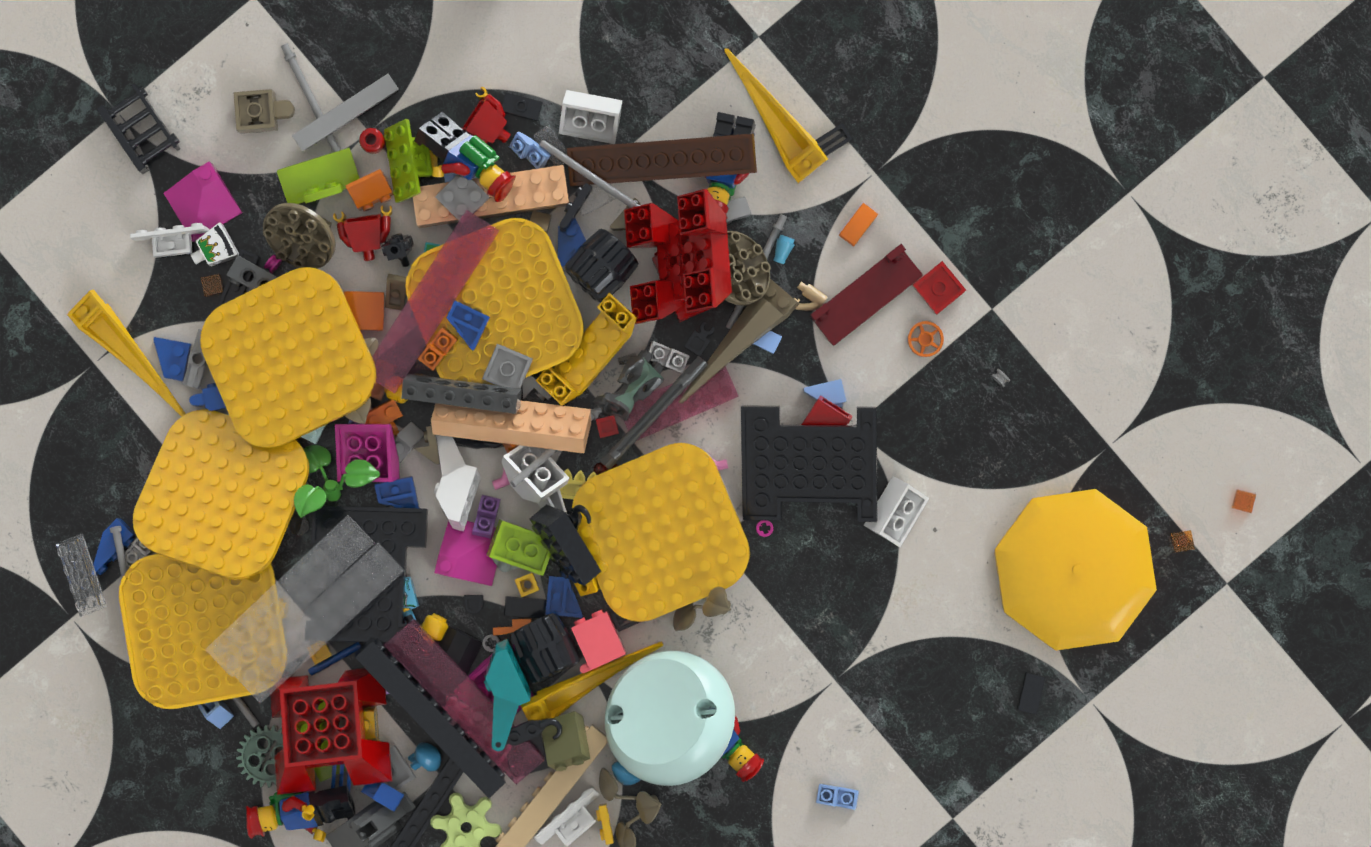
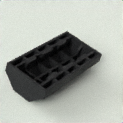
M448 625L449 627L420 681L425 687V694L427 696L431 694L438 701L440 709L445 707L450 696L456 698L457 694L454 692V689L465 680L482 646V641Z

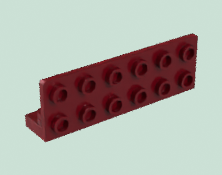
M902 244L893 249L872 268L810 315V318L833 346L923 276L905 253L906 249Z

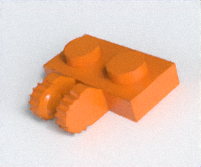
M388 400L369 411L365 424H391L393 434L397 436L399 430L394 420L403 415L394 400Z

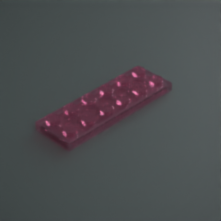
M726 366L684 403L680 404L679 400L688 387L685 388L636 441L739 397ZM672 384L652 392L643 401L638 400L635 403L627 421H624L628 431Z

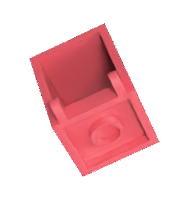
M601 609L592 613V618L588 620L583 617L573 622L575 626L571 627L586 660V663L580 667L581 673L593 670L627 653L608 611L603 612Z

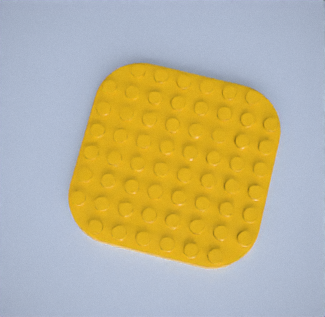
M522 218L505 219L430 249L413 262L406 277V295L426 345L428 346L442 327H445L459 338L436 367L440 378L495 385L482 378L497 344L533 358L525 377L527 378L565 362L577 351L581 344L584 331L583 319L556 251L547 233L539 225ZM454 301L460 302L490 317L475 351L469 348L464 339L446 318Z
M303 267L294 269L222 304L207 317L201 331L200 343L203 356L232 423L243 439L259 447L274 448L285 445L357 410L369 399L374 383H376V368L373 358L340 285L331 275L316 268Z
M208 409L189 412L180 417L171 426L134 509L133 527L139 541L152 552L229 579H247L258 572L261 573L273 561L295 511L294 496L296 491L303 485H306L309 475V461L306 453L296 440L274 448L253 445L239 435L229 415L214 410L209 411Z
M688 443L670 444L587 480L574 497L572 508L576 505H582L591 516V523L588 524L585 515L580 512L582 519L577 532L601 570L596 579L609 607L616 614L627 620L637 622L649 621L708 597L710 591L715 587L720 586L727 589L743 576L750 558L749 543L721 475L711 456L695 445Z
M155 554L137 560L122 577L119 586V602L132 678L139 694L149 703L159 708L177 709L254 695L270 689L282 677L287 665L288 651L275 574L271 563L261 573L258 572L247 579L236 580L160 554Z

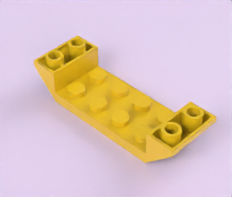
M608 293L597 306L601 312L584 331L577 351L565 362L556 365L554 368L544 370L535 380L562 406L583 394L632 335L637 317L611 293Z

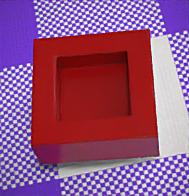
M615 416L596 419L600 438L619 434Z

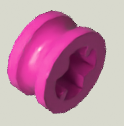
M274 254L265 263L264 268L269 269V272L272 274L280 266L282 260L276 259Z
M761 520L757 523L756 531L762 537L770 536L773 532V525L768 520ZM762 523H766L767 526L770 525V531L767 530V534L759 530V526L762 527Z

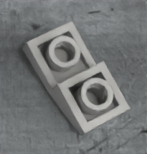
M745 197L728 201L727 224L734 220L749 217L752 214Z

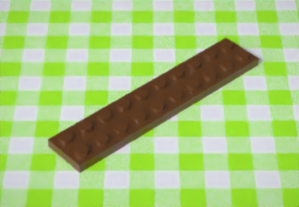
M754 133L567 148V156L607 183L757 173ZM568 166L570 186L585 185V183L589 185L595 184Z

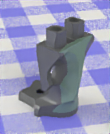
M641 350L638 356H630L617 380L619 383L624 384L619 391L605 393L603 396H597L594 399L593 403L601 408L603 414L619 416L624 421H627L635 403L638 400L643 401L663 383L664 378L660 374L664 367L657 361H653L651 365L649 364L653 356L649 351Z

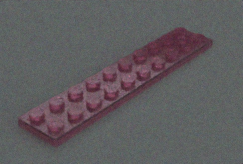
M465 211L372 356L376 368V382L394 394L397 392L403 379L415 364L499 233L498 229L470 211Z
M414 618L385 643L384 646L516 785L545 760V757L529 740L515 746L506 744L502 751L493 750V702Z

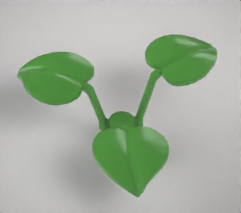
M319 445L307 446L303 449L309 461V473L320 469L325 484L323 489L319 486L314 488L309 484L300 487L294 496L295 509L299 517L302 518L323 507L326 500L337 501L341 497L340 490H343L344 480L349 487H361L377 479L380 473L369 462L361 459L354 460L346 466V474L342 475L338 485L336 481L328 480L323 466H327L331 462L329 451Z

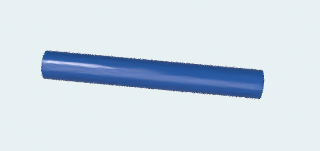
M356 642L309 668L310 675L312 676L356 652L361 647L360 642Z

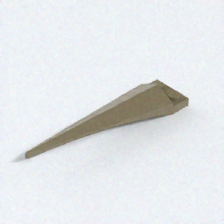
M770 279L769 287L764 296L745 308L706 362L708 366L691 383L679 400V403H684L728 363L787 319L799 303Z

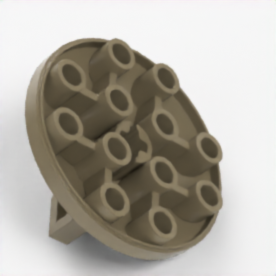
M282 203L274 206L265 216L263 235L267 243L276 253L278 259L286 261L297 269L303 267L321 268L330 261L335 252V238L330 229L332 222L322 218L313 210L295 203Z
M727 231L732 293L725 300L735 305H749L761 299L766 293L770 283L771 267L759 244L743 233Z

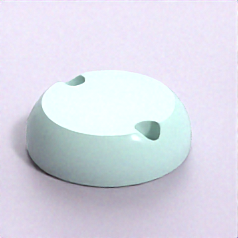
M682 651L656 652L631 665L615 683L609 695L605 711L606 738L614 757L635 777L661 786L681 785L709 771L725 752L732 737L735 722L733 695L725 678L706 660Z

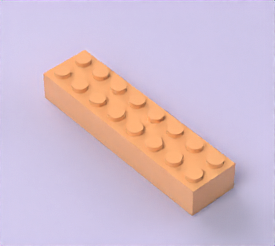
M564 165L510 173L512 176L516 175V178L507 197L501 202H495L494 197L488 195L490 198L467 221L567 206L569 195ZM473 178L472 180L487 194L488 190L479 183V179ZM449 182L420 186L421 193L413 197L416 223L419 228L460 222L435 197Z
M521 400L520 409L516 414L435 403L431 418L433 435L585 453L591 427V409Z

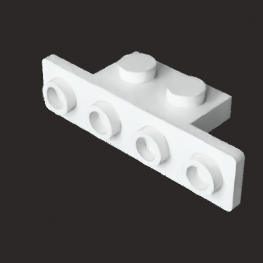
M193 223L191 227L176 225L173 226V229L167 230L166 228H155L151 232L137 230L135 234H130V238L135 241L152 239L153 257L155 258L191 254V235L206 233L209 231V228L202 223Z
M594 788L585 790L578 800L570 803L564 812L556 815L550 824L541 828L537 835L534 836V839L542 845L556 833L564 845L568 847L597 822L586 807L600 796L598 791Z

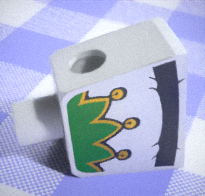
M218 223L196 240L199 250L190 254L195 264L206 260L208 265L215 266L235 259L239 252L225 226L222 223Z

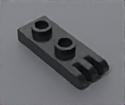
M588 183L577 189L574 195L576 199L573 203L569 202L564 210L566 214L560 222L559 229L561 232H566L592 192V186Z

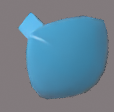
M422 742L417 745L415 753L410 755L408 760L412 762L410 766L414 770L422 766L427 771H437L441 764V754L432 744Z
M618 761L612 764L613 774L621 784L633 785L641 780L628 772Z

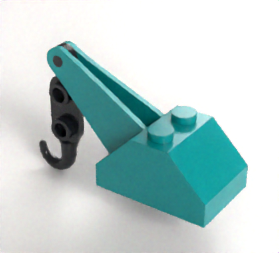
M508 639L496 643L487 666L484 681L488 692L492 691L494 696L493 750L502 751L506 744L515 746L533 739L550 725L557 728V733L553 736L554 740L557 739L562 733V725L553 718L529 720L511 728L518 706L530 701L531 689Z

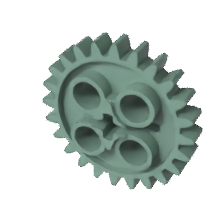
M266 724L264 730H262L261 726H258L257 733L252 729L250 730L251 736L244 735L246 742H239L243 748H239L237 751L242 754L236 757V759L242 760L238 767H244L241 774L248 773L246 780L253 778V785L260 781V787L267 783L268 788H270L272 782L276 785V773L271 774L268 771L269 764L275 765L277 748L283 747L282 728L276 731V725H273L270 730L268 724ZM261 738L267 739V748H262L260 746L259 742ZM276 740L277 743L270 753L272 759L266 761L264 769L261 772L260 767L266 759V755H264V753L266 754L270 751L273 741ZM253 755L259 757L260 762L258 765L252 764L251 757Z

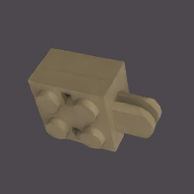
M272 89L233 92L236 131L240 134L278 131L277 119H289L295 114L294 105L289 100L276 101L275 92Z

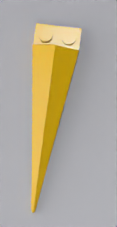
M724 49L759 111L786 168L795 180L800 183L828 160L827 156L817 145L818 143L735 55L729 49Z
M94 289L90 290L67 313L69 318L78 329L109 351L147 383L180 416L185 415L186 413L109 304H105Z
M662 641L586 673H581L537 691V695L531 697L529 702L521 705L527 720H544L558 717L594 688L634 662L661 648L663 643Z

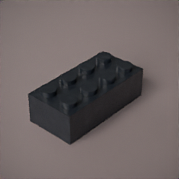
M546 504L529 518L533 524V531L541 537V544L551 553L550 558L559 566V573L563 578H568L574 583L585 586L601 572L566 512Z

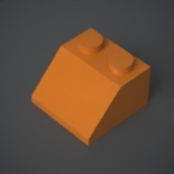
M381 169L345 185L357 209L360 211H368L374 208L373 204L377 202L385 203L392 199V188Z

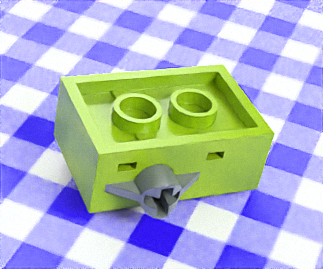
M499 519L486 555L492 558L498 569L502 572L522 568L543 576L551 553L541 544V537L534 531Z

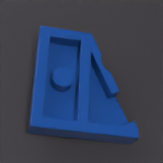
M574 218L566 232H561L560 226H558V259L562 267L566 265L578 248L586 241L576 218Z
M549 576L545 615L556 613L558 616L582 618L581 609L568 578Z

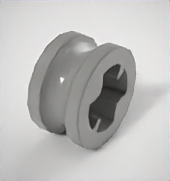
M997 369V373L991 376L1000 386L1004 387L1005 382H1009L1010 379L1000 369Z
M492 634L487 635L482 642L484 649L489 652H493L494 648L491 649V646L486 645V642H489L488 638L496 640L497 643L500 642L499 637Z

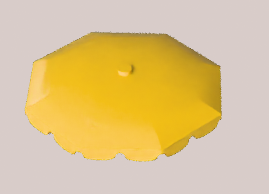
M1096 489L1032 498L994 549L1004 613L1055 651L1120 641L1157 590L1147 527Z

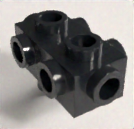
M402 233L392 235L391 239L385 241L384 245L381 246L383 255L387 256L388 261L399 259L403 267L410 265L407 255L414 246L412 236H403Z

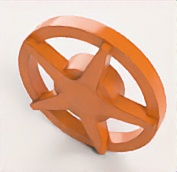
M919 322L909 331L908 345L918 356H933L943 346L944 336L942 330L933 322ZM922 325H931L935 327L936 330H934L931 333L928 331H924ZM919 326L921 333L918 338H911L912 332ZM937 332L940 334L939 346L933 342V335ZM911 341H916L921 345L920 353L914 349ZM931 345L936 348L933 353L923 354L925 347Z

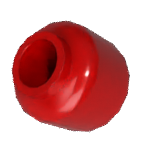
M367 128L360 134L359 143L365 152L376 154L384 148L385 138L378 129Z

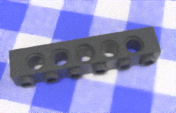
M237 255L227 273V276L231 277L229 279L230 282L237 286L240 284L247 286L246 291L248 292L261 286V283L264 281H271L277 278ZM248 271L254 274L251 282L244 280V274Z
M408 374L402 382L401 399L516 414L521 406L522 389Z

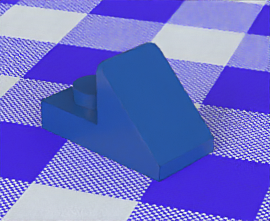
M383 782L367 784L361 791L394 812L404 797V794Z

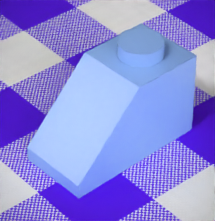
M841 379L803 388L804 393L815 400L821 395L838 407H843L842 403L846 402Z
M223 700L197 705L204 717L219 729L234 717Z

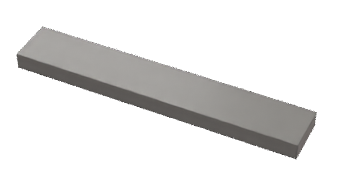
M386 74L293 134L292 137L302 152H304L399 91V88L390 75Z

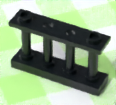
M134 83L131 86L136 91L113 108L101 105L97 108V111L137 170L144 174L149 171L146 166L148 161L170 146H173L177 151L181 148L178 145L180 141L174 133L170 134L147 100L146 96H148L146 90L143 86L139 87ZM138 99H141L146 108L123 124H118L114 119L117 117L116 114ZM151 114L157 124L133 140H128L125 135L127 133L126 130ZM162 130L167 140L145 155L141 154L139 156L136 151L137 146Z

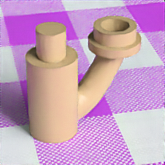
M801 281L797 288L803 292L802 295L809 299L811 303H799L796 310L811 311L818 309L823 305L828 296L811 284L807 286Z

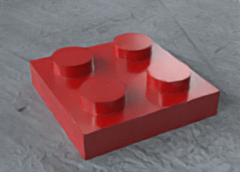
M943 261L912 285L936 315L967 291Z

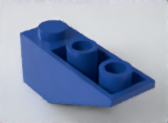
M116 518L103 532L90 573L92 576L102 575L108 569L107 565L110 561L114 562L118 559L113 533H110L111 527L121 526L122 531L120 533L123 547L128 548L135 540V532L121 518Z

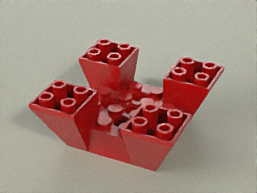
M707 189L677 196L679 220L653 203L624 210L627 248H657L660 280L630 286L632 314L637 317L635 325L663 319L684 305L686 313L716 308L732 293L726 214Z
M365 668L345 670L337 683L309 686L308 675L280 678L270 688L272 718L281 717L283 749L275 755L277 795L316 791L315 768L345 764L353 786L393 781L390 743L367 740L365 738L363 707L387 705L386 690ZM325 702V708L319 711L320 703ZM342 719H346V725L340 728L339 722ZM326 721V728L320 730V724ZM307 723V730L301 732V726ZM328 740V747L322 750V743Z

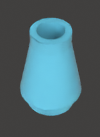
M780 235L779 239L777 238L773 261L784 264L795 246L793 244L795 239Z

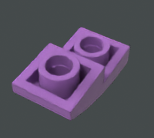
M486 495L481 496L472 530L473 535L491 539L501 499Z

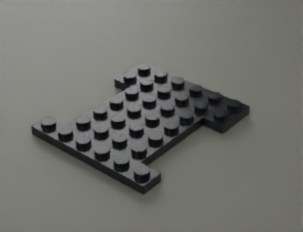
M741 406L743 520L781 521V502L857 503L858 522L878 521L877 407L857 406L856 426L780 425V406Z
M323 506L313 512L311 544L330 545L325 621H306V641L367 642L372 637L374 640L378 638L382 643L421 644L422 625L403 624L407 547L426 548L428 509Z

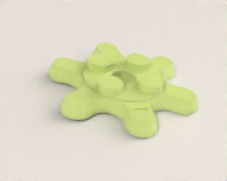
M453 793L449 797V803L452 807L450 814L447 816L435 815L430 820V824L434 829H441L447 835L445 842L440 847H481L480 843L484 837L497 838L502 832L499 824L489 823L485 818L486 812L492 806V802L488 797H481L475 805L469 806L464 803L463 796L460 793ZM464 822H469L472 825L469 832L461 830V825Z

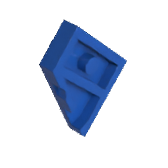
M454 301L446 317L469 348L475 351L490 317L457 301Z
M154 337L153 340L164 378L183 381L187 370L191 344Z
M413 476L399 478L393 482L374 484L379 504L390 505L395 508H420Z

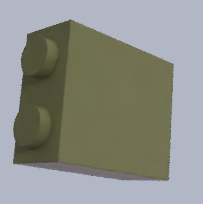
M573 711L553 718L562 725V733L554 740L553 736L557 733L555 726H547L542 731L547 765L556 771H563L568 766L581 765L584 761L589 760L590 753L583 716Z

